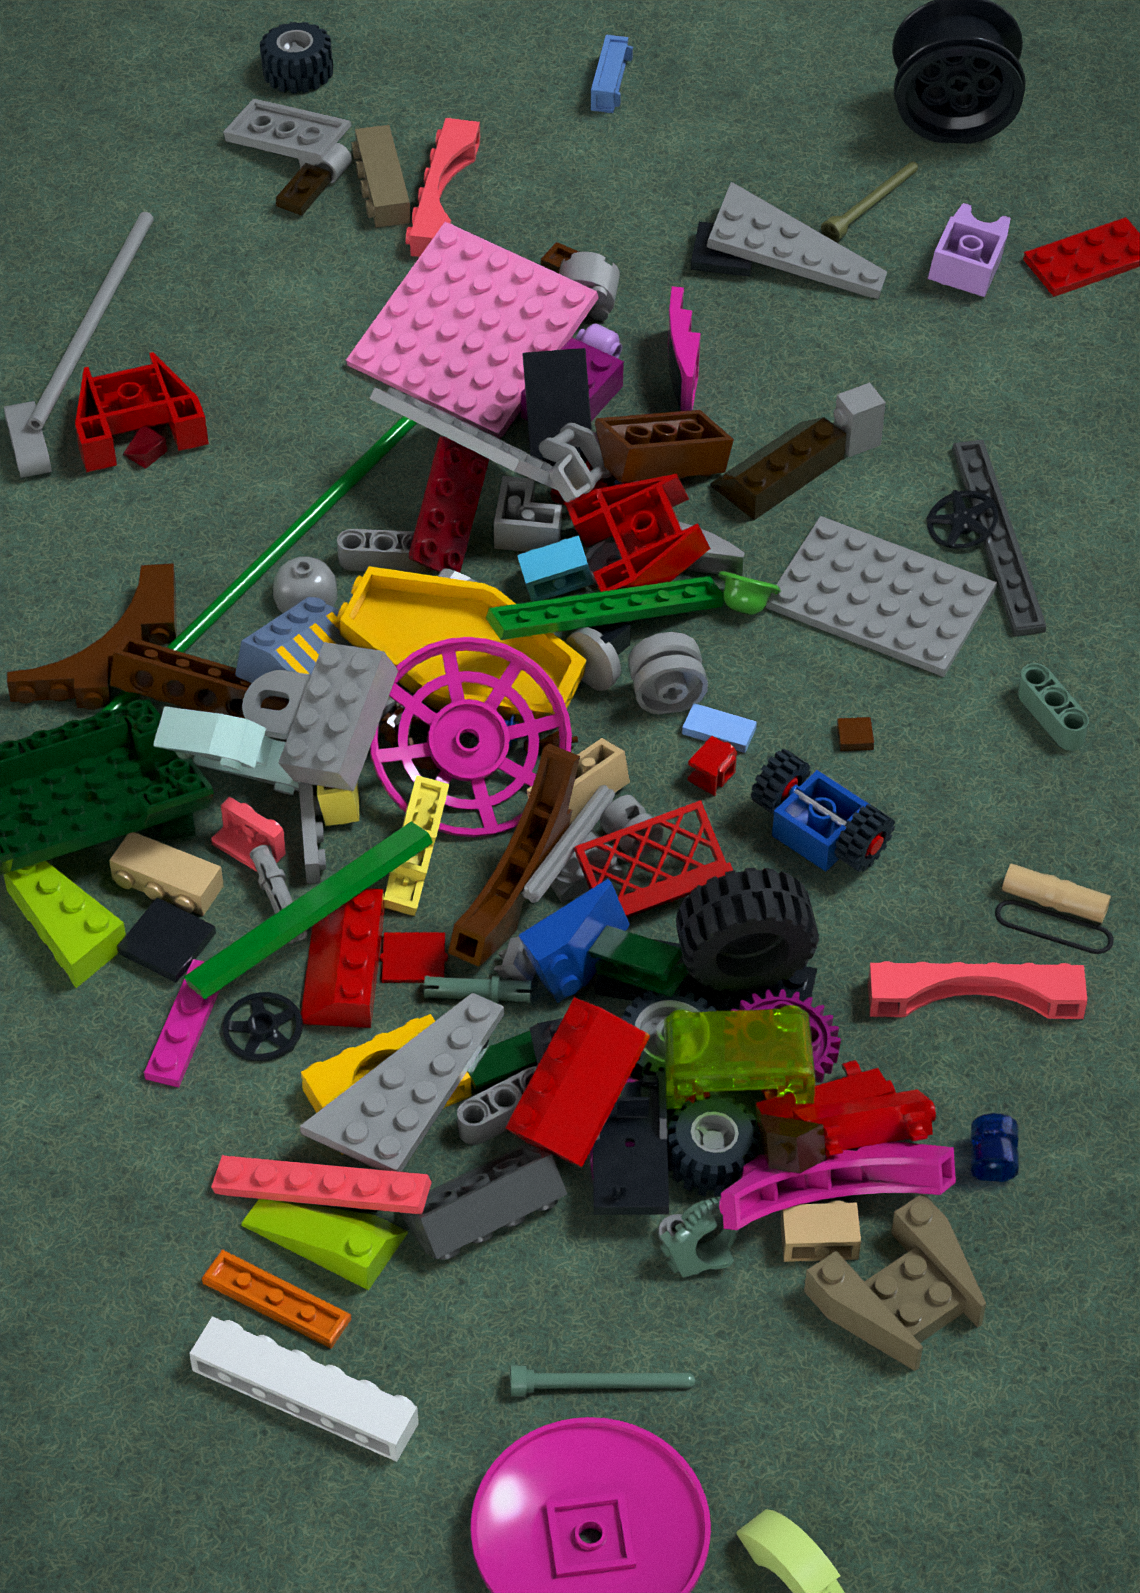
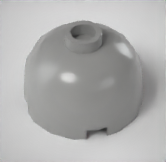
M304 556L288 560L280 567L273 581V598L279 611L284 613L307 597L320 598L326 604L334 607L338 599L337 582L335 575L327 564L317 558Z

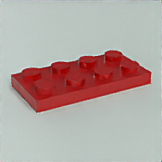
M1125 217L1024 252L1023 260L1052 296L1055 297L1140 267V233Z

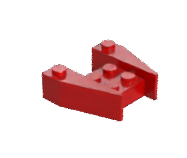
M154 352L149 353L150 365L92 377L89 367H84L75 428L79 451L86 472L117 466L112 435L137 430L143 426L150 427L168 422L178 451L209 444L206 419L198 396Z
M677 474L594 489L569 503H565L573 525L586 548L613 535L622 559L593 572L600 592L671 582L711 549L698 523L682 530L673 507L689 500Z

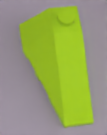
M258 1199L241 1223V1226L368 1291L408 1234V1231L372 1214L307 1203Z

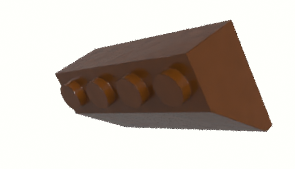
M701 410L596 418L595 420L604 467L621 483H630L677 474L679 479H684L686 476H711L712 474L726 472L734 439Z

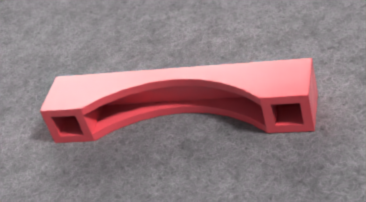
M445 118L443 128L437 130V148L431 149V167H426L424 173L425 187L419 188V206L414 207L412 212L413 226L408 227L406 231L405 242L406 245H410V256L420 257L444 222L451 224V219L445 213L440 203V197L452 177L466 166L475 162L480 145V122Z
M884 961L870 963L868 995L870 1017H906L918 1008L931 1002L961 995L995 996L1015 1001L1035 1010L1047 1019H1084L1087 1005L1084 965H1071L1068 963L1058 965H1036L1034 963L999 964L995 962L987 964H965L962 962L938 964Z

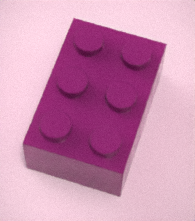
M571 338L561 350L586 349L592 421L623 387L624 361ZM524 389L521 392V418L528 421Z

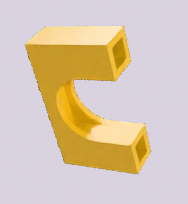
M429 1014L420 1019H412L402 1027L388 1033H380L364 1044L357 1047H349L339 1055L323 1062H315L307 1069L301 1071L303 1091L316 1113L434 1023L435 1020L432 1015ZM466 1072L444 1108L472 1096L471 1077L468 1072Z

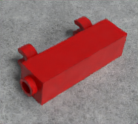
M856 1060L842 1064L846 1076L841 1079L782 1096L778 1094L776 1086L771 1085L767 1092L763 1091V1087H760L765 1100L756 1103L757 1126L760 1129L759 1116L763 1114L793 1119L792 1110L896 1093L891 1080L886 1081L879 1068L862 1072Z
M918 1089L792 1110L793 1119L823 1124L825 1153L827 1156L842 1154L843 1150L887 1142L910 1139L911 1141L927 1139L928 1135H933L932 1122L936 1120L934 1103Z

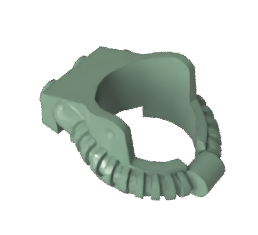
M713 1197L694 1204L681 1216L684 1222L675 1226L677 1232L674 1236H671L668 1230L659 1236L663 1243L660 1245V1248L666 1257H670V1261L667 1263L674 1274L679 1272L684 1278L693 1274L698 1275L700 1272L708 1269H723L733 1263L734 1259L730 1249L731 1245L733 1246L735 1243L734 1239H737L739 1230L723 1229L713 1240L697 1244L703 1235L713 1231L718 1226L714 1215L721 1214L719 1209L720 1197Z

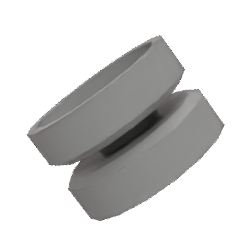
M676 632L655 634L643 639L634 646L628 656V668L631 679L634 682L633 688L636 701L642 709L651 714L659 715L686 711L692 708L693 703L698 704L702 701L707 693L708 680L705 669L702 666L699 646L693 638L686 634Z

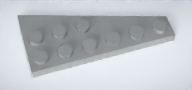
M733 182L729 185L707 243V247L876 299H879L887 275V271Z
M471 993L300 1125L301 1134L378 1170L402 1172L504 1016V1006Z

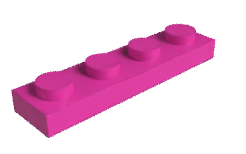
M193 959L187 974L203 964L204 961ZM184 978L144 1071L146 1080L180 1087L220 990L207 999H203L188 986Z

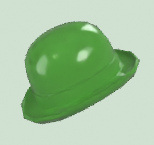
M725 571L718 573V576L725 581L723 591L725 604L730 609L743 614L753 615L761 612L765 608L771 593L778 594L781 592L780 587L771 583Z

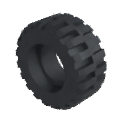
M755 867L745 868V871L736 872L735 870L725 872V875L719 878L714 876L708 879L705 885H698L694 888L690 896L685 897L676 915V928L686 970L699 983L704 986L709 985L712 989L719 991L723 989H728L729 992H740L742 989L755 991L759 990L758 987L766 985L771 987L778 984L779 980H787L795 975L796 970H802L808 964L819 942V934L809 894L805 890V886L791 875L783 871L777 873L774 869L764 868L763 870H756Z

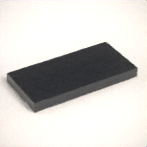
M585 348L522 353L530 455L549 463L551 466H554L556 462L544 458L539 451V445L542 441L558 435L561 428L568 423H575L592 430ZM575 447L584 463H586L588 460L581 448Z

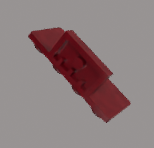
M445 436L439 437L408 555L410 560L436 572H441L443 569L461 572L489 458Z

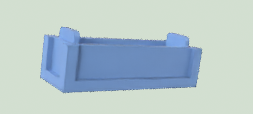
M605 36L591 88V111L613 113L614 108L620 106L621 94L619 89L626 62L631 61L633 57V47L628 46V37Z

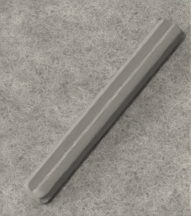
M606 785L599 786L524 886L522 896L525 899H529L531 903L540 900L575 853L573 848L584 841L601 818L604 810L613 802L615 797L613 789H609Z

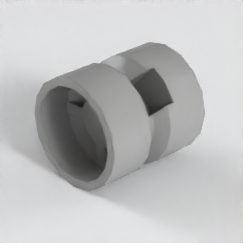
M624 795L607 806L601 815L600 826L607 834L653 817L646 813L644 807L633 796ZM659 824L652 826L648 839L660 843L664 835L662 826ZM646 829L636 833L643 836ZM625 836L620 839L618 845L628 856L634 858L640 842ZM645 844L639 858L653 851L654 848Z

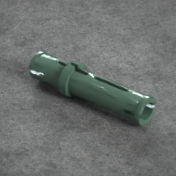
M425 976L424 985L439 986V989H424L425 999H465L471 993H475L499 1004V1001L531 1003L532 1000L531 993L517 992V990H532V980H501L500 976H493L492 980Z

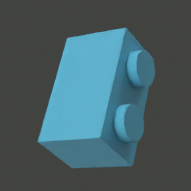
M579 535L517 555L532 602L545 600L594 584Z

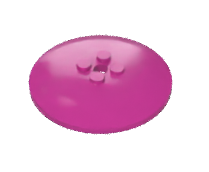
M584 1417L561 1420L544 1425L519 1438L506 1448L488 1469L480 1483L472 1508L471 1542L474 1559L479 1573L491 1593H691L704 1570L710 1546L711 1521L707 1499L700 1481L686 1460L672 1446L653 1433L633 1424L607 1418ZM586 1529H595L600 1532L602 1537L596 1543H586L581 1540L579 1535Z

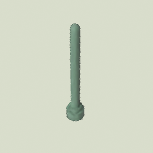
M526 1365L510 1366L511 1397H526V1393H534V1389H686L693 1387L695 1384V1377L691 1373H534V1369H527Z

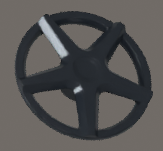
M953 490L951 494L945 496L933 506L927 516V526L932 538L940 545L952 549H965L976 546L991 536L998 524L999 513L993 498L977 491ZM962 498H976L984 502L968 509ZM952 501L954 509L952 514L936 515L945 504ZM989 508L993 512V522L990 529L976 520L978 515ZM934 524H950L952 526L947 541L938 537L933 527ZM975 531L982 535V537L975 541L956 544L960 534Z
M272 992L254 993L241 998L228 1010L222 1026L223 1037L230 1050L242 1057V1059L247 1061H269L294 1050L302 1034L303 1020L300 1010L290 999ZM267 997L280 1000L287 1004L289 1008L274 1015L265 1009L262 998ZM251 1000L253 1013L248 1018V1021H231V1016L235 1010ZM295 1016L296 1029L294 1035L289 1040L278 1031V1026ZM229 1030L250 1034L244 1050L233 1042ZM266 1039L281 1047L269 1053H255Z

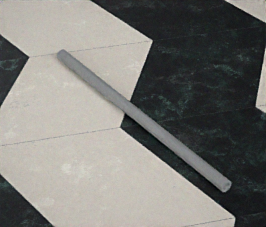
M140 213L28 420V425L32 429L41 430L153 223L154 219L150 213Z

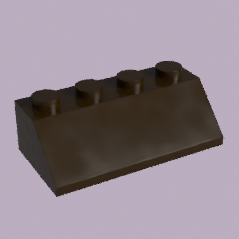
M825 417L800 422L711 482L710 486L753 520H756L843 460L846 433Z

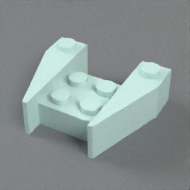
M164 706L153 746L195 755L193 761L196 765L274 785L273 790L288 795H293L294 790L299 791V783H302L293 781L279 765L278 762L286 742L265 736V727L244 718Z

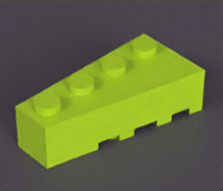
M47 861L3 874L8 893L27 920L32 923L39 937L46 943L61 968L63 967L76 988L118 954L117 946L126 936L124 922Z

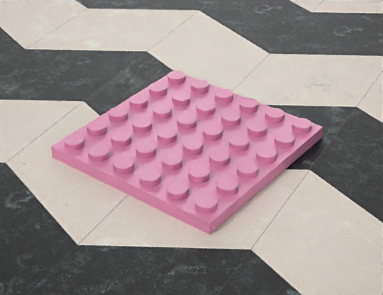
M444 222L350 353L346 362L348 366L500 439L521 411V392L525 389L522 353L561 350L574 335L598 300V293L550 269L450 223Z

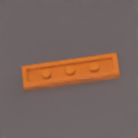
M223 1249L202 1277L203 1284L332 1349L351 1321V1314Z

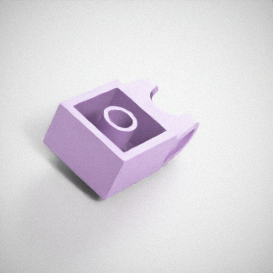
M963 203L955 215L950 217L935 249L928 279L939 282L942 285H948L985 297L1001 262L1011 218L1002 216L999 220L992 223L981 222L972 215L971 205Z

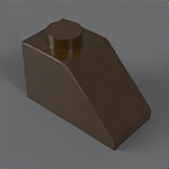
M766 1114L759 1116L761 1148L769 1168L800 1174L826 1160L823 1124Z

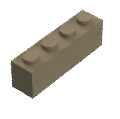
M390 125L355 129V141L351 142V152L353 159L359 160L355 163L358 179L363 178L360 181L362 197L369 199L365 200L367 217H373L376 228L411 223L410 202Z

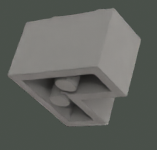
M503 476L494 519V549L528 552L532 549H538L559 542L562 534V505L535 503V480Z

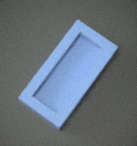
M693 703L682 727V734L703 741H707L711 736H714L723 742L730 743L737 751L746 753L756 730L757 722Z

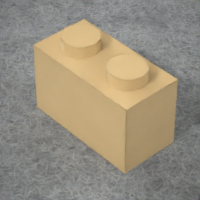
M832 1201L825 1204L804 1203L782 1209L780 1225L784 1262L821 1261L835 1251L844 1260H859L861 1236L857 1203H846L844 1201Z

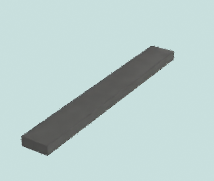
M984 440L953 443L952 450L965 490L977 491L993 498L998 509V524L991 536L983 541V545L995 581L997 582L1013 636L1046 632V623ZM968 497L971 508L984 502ZM991 508L976 517V520L988 529H990L993 522Z

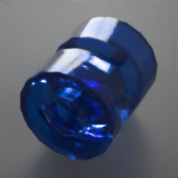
M991 1113L981 1115L972 1121L971 1143L973 1148L971 1149V1173L974 1177L982 1181L1006 1182L1018 1175L1019 1151L1017 1148L1019 1125L1015 1119L1004 1114Z

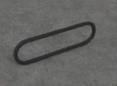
M1012 899L1004 900L995 909L996 919L1008 928L1094 954L1106 953L1113 946L1114 938L1112 933L1100 925ZM1014 904L1104 932L1108 937V944L1102 949L1086 947L1009 923L1001 917L1000 911L1005 905Z

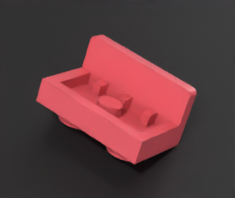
M230 796L221 804L223 827L211 838L213 846L256 872V867L250 858V852L260 845L270 846L276 863L286 854L284 831L275 820L266 819L256 813L248 804L240 803Z

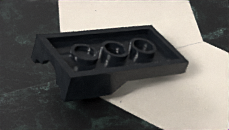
M656 1071V1075H644L638 1081L626 1082L593 1145L594 1215L669 1214L665 1071ZM633 1142L635 1145L633 1147H627L625 1143Z

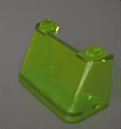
M788 1005L781 1009L691 1012L680 1009L673 1011L671 1015L664 1019L667 1109L682 1108L686 1098L696 1094V1100H704V1092L777 1089V1097H785V1091L794 1094L796 1104L814 1103L815 1067L809 1014L799 1006Z

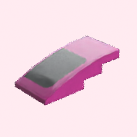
M672 286L668 326L669 374L681 411L693 410L699 377L701 333L691 332L692 310L683 309L684 288Z

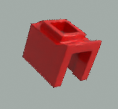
M711 736L688 761V765L696 770L690 774L687 781L716 796L717 787H723L736 772V749L730 743Z

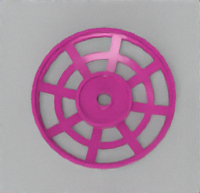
M449 638L428 644L411 653L396 666L398 673L389 694L392 699L405 708L398 727V747L379 749V724L370 746V757L376 775L386 793L406 813L408 803L395 790L382 763L402 761L404 769L414 782L416 775H421L414 766L412 759L431 756L434 764L441 770L435 779L436 781L447 784L450 783L452 778L460 781H470L475 799L473 800L458 799L447 795L444 805L457 809H478L484 826L483 828H464L440 823L439 832L453 836L478 837L494 835L517 827L522 813L508 822L497 824L492 806L509 799L524 784L530 787L533 786L536 774L532 771L535 767L539 750L538 733L558 728L560 737L559 748L571 752L572 732L570 718L563 697L553 680L536 662L524 653L506 644L485 638ZM455 651L484 652L501 657L510 663L500 679L481 672H459ZM442 654L445 675L427 682L413 696L397 685L402 676L413 667L431 657ZM521 670L530 675L544 691L552 705L554 715L535 719L526 701L511 687ZM461 683H478L488 686L493 690L485 703L478 700L465 699ZM448 685L451 703L443 707L438 713H435L421 703L432 692ZM504 697H507L517 708L524 723L511 726L506 725L502 716L496 711ZM414 714L427 723L430 728L427 743L408 746V729ZM470 732L476 736L478 744L474 748H465L461 745L459 736L462 733ZM528 736V753L525 764L522 767L506 758L510 740ZM497 769L515 778L504 790L492 796L488 795L484 778L493 774Z

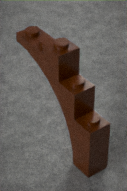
M174 563L141 565L138 587L131 604L123 616L103 637L84 650L58 662L33 669L7 672L10 701L31 703L37 700H54L60 702L76 698L77 708L96 710L100 707H106L111 702L110 678L113 654L125 636L156 645L171 643L177 637Z
M548 744L543 748L537 774L516 830L485 887L469 909L454 924L449 954L480 967L517 930L522 905L526 900L522 896L524 886L569 828L573 810L568 808L580 756L552 744Z

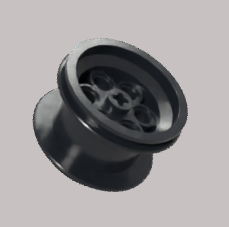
M933 0L915 9L902 21L895 33L892 44L893 59L898 69L894 81V98L902 120L912 131L923 138L937 143L971 144L998 134L1012 123L1021 109L1026 85L1025 74L1019 62L1023 48L1022 33L1014 17L1003 7L989 0Z

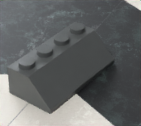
M525 1143L430 1190L422 1215L400 1214L425 1253L435 1259L445 1260L457 1255L460 1252V1247L471 1242L480 1243L488 1240L493 1236V1231L503 1226L512 1227L522 1223L526 1219L525 1215L535 1210L544 1211L554 1207L558 1203L557 1199L567 1195L552 1154Z

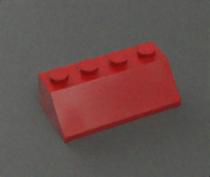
M365 889L312 926L301 1009L303 1024L371 1028L385 914L383 889Z
M574 997L505 1128L528 1144L582 1167L645 1048L650 1035L603 1008Z

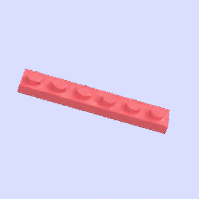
M222 1155L211 1188L215 1194L422 1215L432 1182L428 1174Z

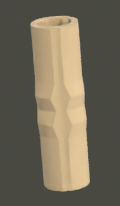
M1012 863L1007 870L1002 886L1003 892L1036 902L1044 907H1052L1059 912L1070 913L1101 924L1111 899L1110 895L1077 885L1069 880H1061L1054 875L1043 874Z

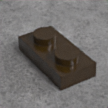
M305 163L277 195L276 206L302 216L332 181L331 172Z

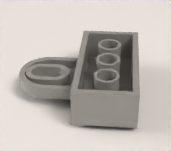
M323 642L312 674L275 670L257 678L244 695L242 703L243 715L245 719L265 727V736L286 740L278 763L293 781L354 791L398 669L384 651ZM269 696L289 699L288 705L282 710L261 708L263 700Z

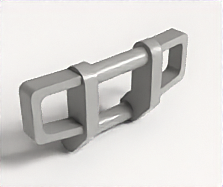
M568 423L561 428L558 435L553 438H546L539 445V451L542 456L556 462L550 469L549 476L567 503L582 494L589 493L594 489L595 483L602 478H608L612 475L604 467L598 436L593 430L575 423ZM575 447L581 448L593 470L589 471Z

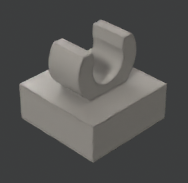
M510 938L507 949L499 952L503 963L502 965L495 966L494 970L503 979L512 978L513 980L533 981L535 970L520 938Z

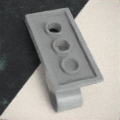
M253 98L223 131L226 142L298 158L300 168L305 163L330 171L332 180L330 183H334L352 162L348 149L342 144L337 143L352 126L351 121Z

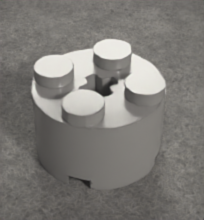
M593 252L574 253L571 255V259L567 261L564 259L561 262L559 274L597 291L599 298L587 315H591L594 320L604 321L614 308L620 278L619 269L614 263L612 266L606 263V257Z

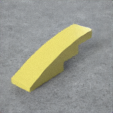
M416 775L402 827L412 821L430 834L433 843L390 872L384 893V908L415 916L437 837L449 784Z

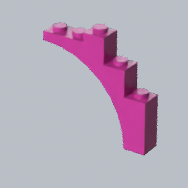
M897 1141L864 1146L857 1151L843 1150L842 1154L826 1155L825 1161L800 1174L771 1169L768 1167L764 1155L760 1154L743 1166L740 1180L721 1192L719 1209L723 1215L724 1229L739 1230L750 1222L773 1212L829 1198L876 1193L941 1195L956 1183L954 1147Z

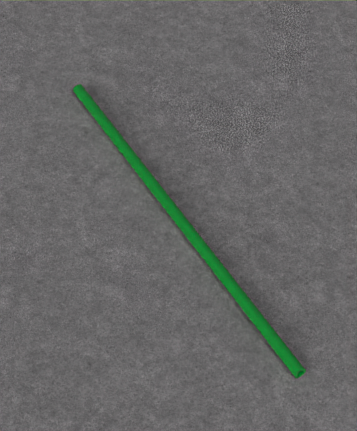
M402 416L166 648L185 653L362 479L417 422ZM122 690L103 710H115L127 706L128 703L137 700L141 694Z

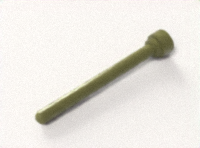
M914 161L909 162L842 216H831L821 225L822 234L838 242L846 235L848 225L918 170V164Z

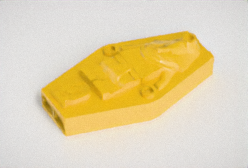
M368 566L364 576L359 575L356 578L351 590L353 596L350 602H344L337 615V620L340 621V635L355 647L384 651L395 667L411 653L428 644L449 638H485L506 644L527 655L547 673L562 695L566 708H568L585 674L587 660L554 633L500 640L486 620L488 609L516 603L497 588L485 583ZM455 651L459 672H481L500 679L510 663L501 657L484 652ZM442 654L419 663L402 676L398 682L415 694L427 682L445 675ZM521 670L511 687L526 701L535 719L554 715L552 705L544 691L530 675ZM461 683L465 699L478 700L485 703L493 690L488 686L478 683ZM448 685L432 692L423 702L440 711L451 703ZM504 697L496 711L500 712L504 720H509L512 714H515V721L524 723L517 708L507 697Z

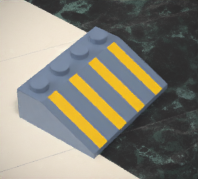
M307 597L241 641L235 676L253 683L265 673L275 670L312 674L323 642L353 646L340 635V621L337 620L339 610L326 604L320 598Z

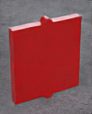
M384 932L383 953L379 956L380 961L383 962L382 983H424L425 976L444 977L445 961L448 960V954L445 953V932Z

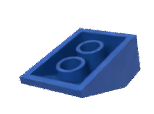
M609 879L518 935L537 976L557 1003L586 986L597 972L595 963L601 959L591 958L589 949L604 928L608 925L626 931L630 925Z

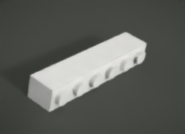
M212 1317L189 1353L192 1371L396 1462L418 1426V1408L408 1398L402 1395L392 1396L385 1393L368 1380L358 1381L351 1378L336 1366L319 1364L311 1360L302 1351H290L278 1346L268 1336L253 1335L244 1331L239 1324L231 1320L222 1321Z

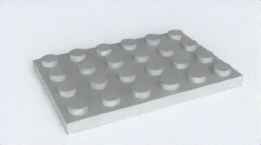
M376 387L374 388L370 397L371 400L514 472L557 490L549 476V471L553 467L549 463L391 387L388 388L387 392Z
M820 516L776 584L780 587L781 592L778 594L771 593L765 608L945 677L994 594L997 582Z

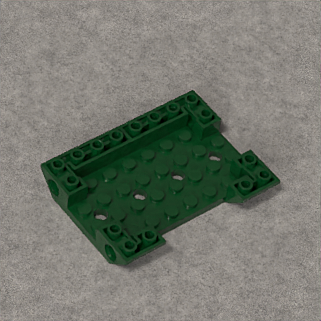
M149 699L135 700L128 703L127 706L115 710H103L95 716L83 720H71L63 726L48 731L40 730L34 732L29 737L0 743V875L209 808L214 795L213 787L192 758L180 759L175 751L153 746L161 715Z

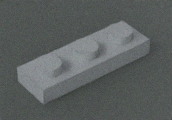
M299 783L307 884L321 883L320 870H326L325 849H318L317 843L324 842L323 823L316 822L315 816L322 815L317 795H313L312 784Z

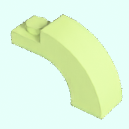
M765 1509L736 1532L754 1562L758 1566L766 1567L774 1572L793 1593H845L836 1580L840 1577V1574L827 1556L800 1527L782 1514Z

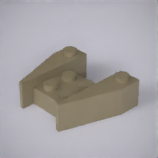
M920 1194L894 1212L891 1234L906 1249V1254L866 1281H863L841 1255L835 1251L806 1270L804 1287L805 1294L829 1320L914 1371L920 1367L923 1346L920 1343L963 1313L977 1328L980 1327L986 1307L984 1297L948 1219L925 1194Z

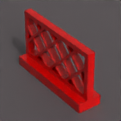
M701 800L582 843L573 848L590 890L602 883L604 878L621 885L618 899L627 918L690 895L694 888L698 885H705L708 879L714 876L719 878L724 876L725 872L733 871L731 863H726ZM693 811L696 812L700 822L696 835L679 827L683 815ZM677 818L674 824L668 822L671 819ZM659 824L672 830L665 846L648 839L652 826ZM646 829L643 836L636 833ZM703 832H704V835H705L706 839H704V838L701 837V835H702ZM676 833L693 840L687 856L670 849ZM629 836L640 842L634 858L616 850L622 837ZM614 841L612 847L604 845L606 843ZM698 843L710 848L715 859L714 862L704 865L692 859ZM645 844L662 852L656 868L638 860ZM596 847L609 853L603 868L599 869L589 864L585 851ZM667 855L684 862L679 875L673 877L660 871ZM613 856L631 864L624 880L607 872ZM689 865H691V866H693V867L696 868V869L687 871ZM635 866L653 874L647 887L640 888L629 883ZM593 873L599 875V878H598L597 881H596L595 876H594ZM657 877L665 879L661 882L655 883ZM626 888L634 891L624 895Z

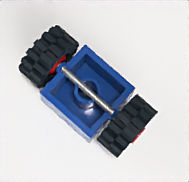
M782 749L781 752L775 753V757L771 756L768 759L767 766L763 765L761 768L762 773L755 778L757 783L752 785L751 790L753 792L751 793L752 801L774 815L772 836L825 872L839 859L858 872L865 871L867 867H871L874 864V860H878L881 856L880 852L882 850L885 851L888 846L886 843L893 836L891 833L895 829V826H893L895 821L820 771L816 770L810 776V765L790 751Z

